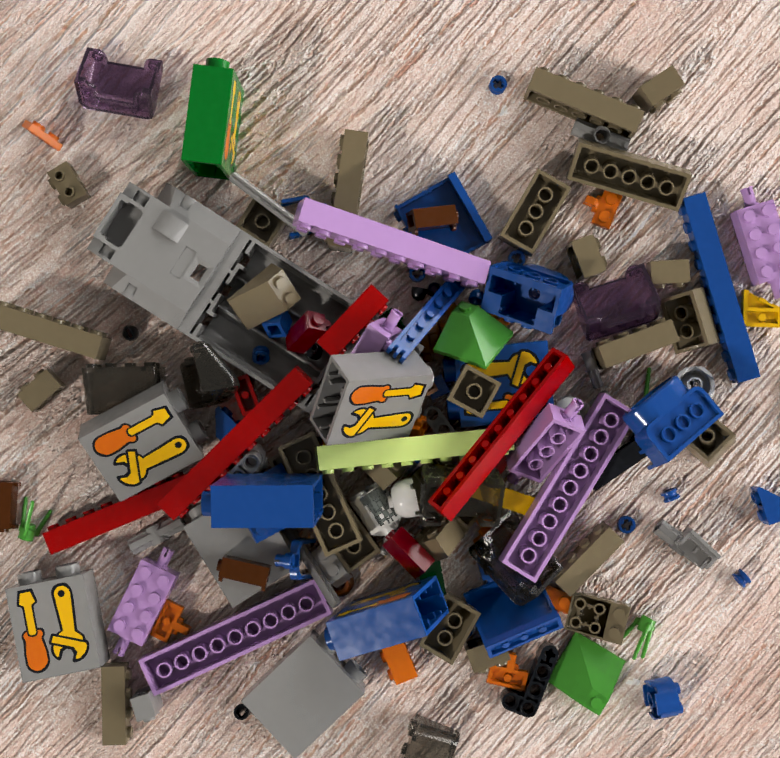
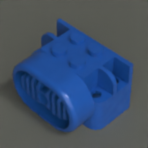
M501 261L490 266L481 308L488 313L504 318L506 322H516L521 324L523 328H533L551 335L553 328L560 324L563 314L569 310L573 303L574 283L562 273L539 265H521L512 261Z
M674 375L659 384L630 408L632 410L626 412L622 419L635 434V441L640 447L638 450L639 454L645 453L652 463L647 466V469L651 470L671 461L723 416L724 413L703 388L693 387L688 390L679 377Z

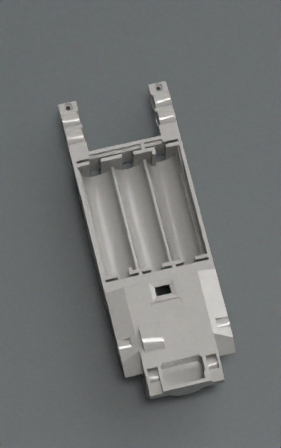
M129 182L123 193L120 192L93 234V240L87 247L88 250L113 265L103 282L270 389H273L296 365L314 381L311 387L314 386L315 382L321 384L330 359V355L323 348L322 357L318 360L310 359L306 354L307 351L304 354L287 351L286 337L269 338L262 323L247 330L227 302V299L272 263L284 270L301 297L296 304L288 309L292 319L290 328L307 310L325 314V319L331 322V327L354 301L176 187L166 183L159 196L155 198ZM245 255L251 258L246 267L240 264ZM198 264H201L207 270L198 282L191 278V275ZM226 284L232 287L227 297L220 294ZM207 314L213 317L208 326L202 323ZM375 315L372 319L376 321L380 318ZM363 328V329L359 332V334H360L361 336H362V334H363V332L365 331L366 328ZM359 339L354 344L349 342L345 347L347 351L344 354H350ZM419 343L414 349L418 355H420L424 346ZM262 345L269 349L270 359L264 365L256 364L252 360V351L256 346ZM319 389L316 394L309 392L305 397L301 395L297 399L299 402L297 406L311 414Z

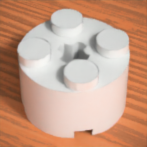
M701 366L686 367L678 373L677 376L688 390L691 389V385L695 386L697 384L698 387L703 388L713 398L715 382L712 374L706 368Z

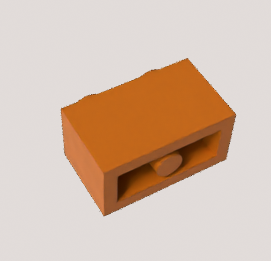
M406 643L387 647L379 652L383 663L387 662L389 666L387 673L390 680H394L396 685L418 677Z

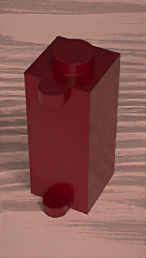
M307 310L288 330L286 337L287 351L304 354L326 332V328L330 327L331 322L325 319V314Z
M402 526L396 531L392 529L385 536L387 540L382 546L415 580L425 573L435 561Z

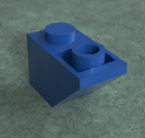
M218 406L215 409L216 437L220 441L240 422V420L236 421L232 417L233 413L226 406L223 408Z
M752 486L751 498L757 504L759 520L767 525L780 522V497L761 487Z

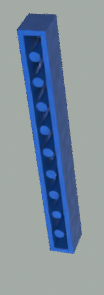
M703 192L683 198L678 212L684 220L683 229L685 234H688L690 240L688 242L689 249L694 253V266L700 273V286L704 287L720 340L718 343L722 346V359L728 366L727 376L730 381L732 380V383H740L761 377L706 193Z

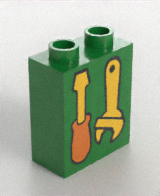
M207 58L205 65L193 64L181 160L195 176L229 180L230 175L234 172L244 90L234 69L229 68L230 62L220 58Z

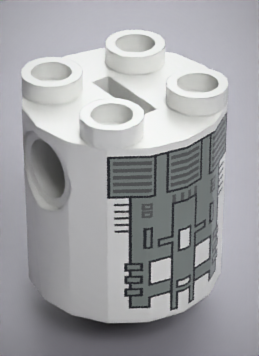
M374 482L365 488L367 492L362 490L349 499L371 536H386L392 529L398 528L402 517L395 513L393 507L389 508L387 496H391L387 488L383 490Z

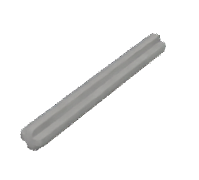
M233 172L230 175L229 180L297 231L296 227L292 226L294 215L237 172ZM299 231L297 232L301 234L303 237H306L310 231H308L307 233Z
M287 528L285 531L291 543L292 540L302 538L296 528ZM303 544L300 550V558L330 607L335 608L339 606L341 600L307 545Z

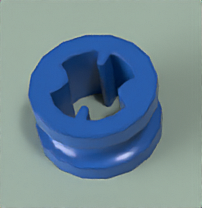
M500 75L494 76L489 83V90L495 95L502 94L507 87L506 79ZM493 82H496V83L501 82V83H502L501 87H503V88H500V87L495 88V87H494L495 83H493Z
M519 250L511 252L508 256V261L513 262L514 259L511 257L512 255L515 257L517 254L520 256L519 259L522 260L521 263H517L521 265L525 263L523 252Z
M410 269V279L413 282L423 281L426 276L425 270L420 269L423 275H420L419 278H414L415 275H412V272H415V270Z
M262 345L256 346L252 351L253 362L259 365L266 364L270 359L269 349Z
M676 487L660 493L664 497V503L671 502L680 497V494L676 493Z
M622 516L617 522V527L621 532L627 534L634 531L636 524L631 517ZM625 519H628V522L631 521V525H629L628 530H625L626 528L621 527V524H624Z
M741 569L738 570L737 574H732L733 578L742 588H745L747 583H751L750 578Z

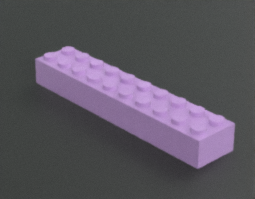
M306 197L298 203L292 226H295L299 232H313L317 238L324 240L330 238L334 240L335 244L341 246L348 244L352 246L353 250L359 252L369 251L373 257L382 258L383 256L389 258L391 263L400 264L401 262L407 264L409 269L418 271L419 268L425 270L427 275L436 277L437 274L442 276L444 281L451 283L457 281L461 283L460 286L469 289L485 284L491 261Z
M606 393L598 394L583 419L586 430L585 434L551 471L498 559L502 563L536 583L628 432L629 427L622 417L632 409Z
M310 578L143 655L138 662L153 695L156 696L332 614L333 608L330 607L314 579Z

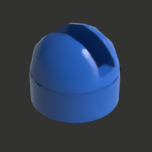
M474 289L469 295V302L474 305H481L484 295L483 291Z

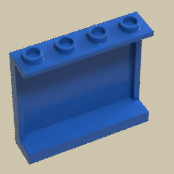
M455 172L404 203L394 206L395 212L393 214L398 223L401 221L405 227L402 230L412 234L408 229L407 212L412 209L455 204L459 214L456 231H451L450 227L418 231V236L468 254L492 240L491 234Z
M515 571L506 574L496 581L488 582L485 585L463 593L466 602L481 613L476 622V627L490 659L564 628L558 611L555 610L540 577L534 583Z

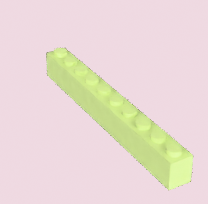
M486 429L316 446L317 471H322V475L332 474L334 469H342V472L354 471V467L361 466L362 470L374 469V465L380 464L382 468L394 467L393 463L401 462V466L413 465V461L420 460L421 464L433 463L432 459L440 458V462L452 461V457L459 456V460H462ZM514 444L505 455H509V451L515 450Z

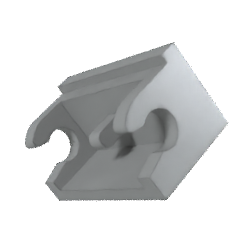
M689 527L673 542L702 570L704 568L706 570L709 569L721 557L700 535Z

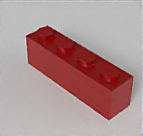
M371 284L319 338L317 343L330 356L344 354L347 351L345 347L349 342L354 344L361 336L359 332L366 328L369 323L374 322L372 318L377 313L381 315L388 308L386 304L389 300Z

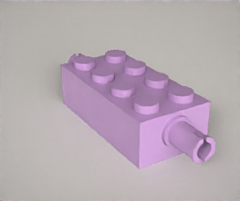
M749 186L740 190L745 204L744 208L731 213L730 218L752 286L765 282L770 283L775 300L780 298V219L774 200L762 203L757 202L753 187Z
M393 308L387 319L382 317L369 323L351 354L385 352L403 331L396 326L401 317H403L402 312Z
M573 398L566 409L548 403L514 444L515 450H511L509 455H505L508 470L511 472L507 476V480L511 484L514 482V485H516L522 477L541 483L585 434L586 430L582 417L577 414L584 407V403L580 399Z
M164 546L157 561L147 556L141 559L107 629L120 636L112 651L114 654L119 652L118 656L124 657L130 642L142 647L148 641L150 632L165 601L169 598L180 575V572L168 567L175 553L173 549L169 550V547Z

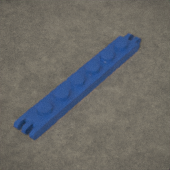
M445 281L385 352L389 354L394 350L395 353L392 357L396 359L398 355H401L399 362L402 364L460 296L465 287L460 286L461 283L454 281V283Z

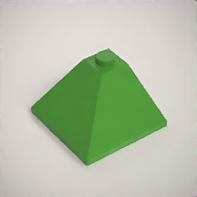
M461 301L451 312L433 350L435 353L487 369L511 339L513 331L481 307Z
M574 632L554 666L549 683L600 716L611 697L625 660L584 635Z

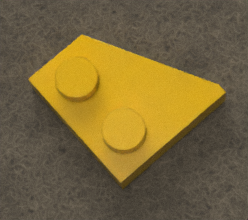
M742 290L741 313L745 326L780 328V307L770 304L762 297L755 296L749 290Z

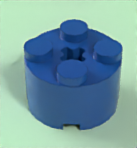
M669 676L644 681L646 685H643L644 702L646 706H650L651 712L649 714L653 720L677 716L683 713V706L678 695L681 693L677 682L674 683Z

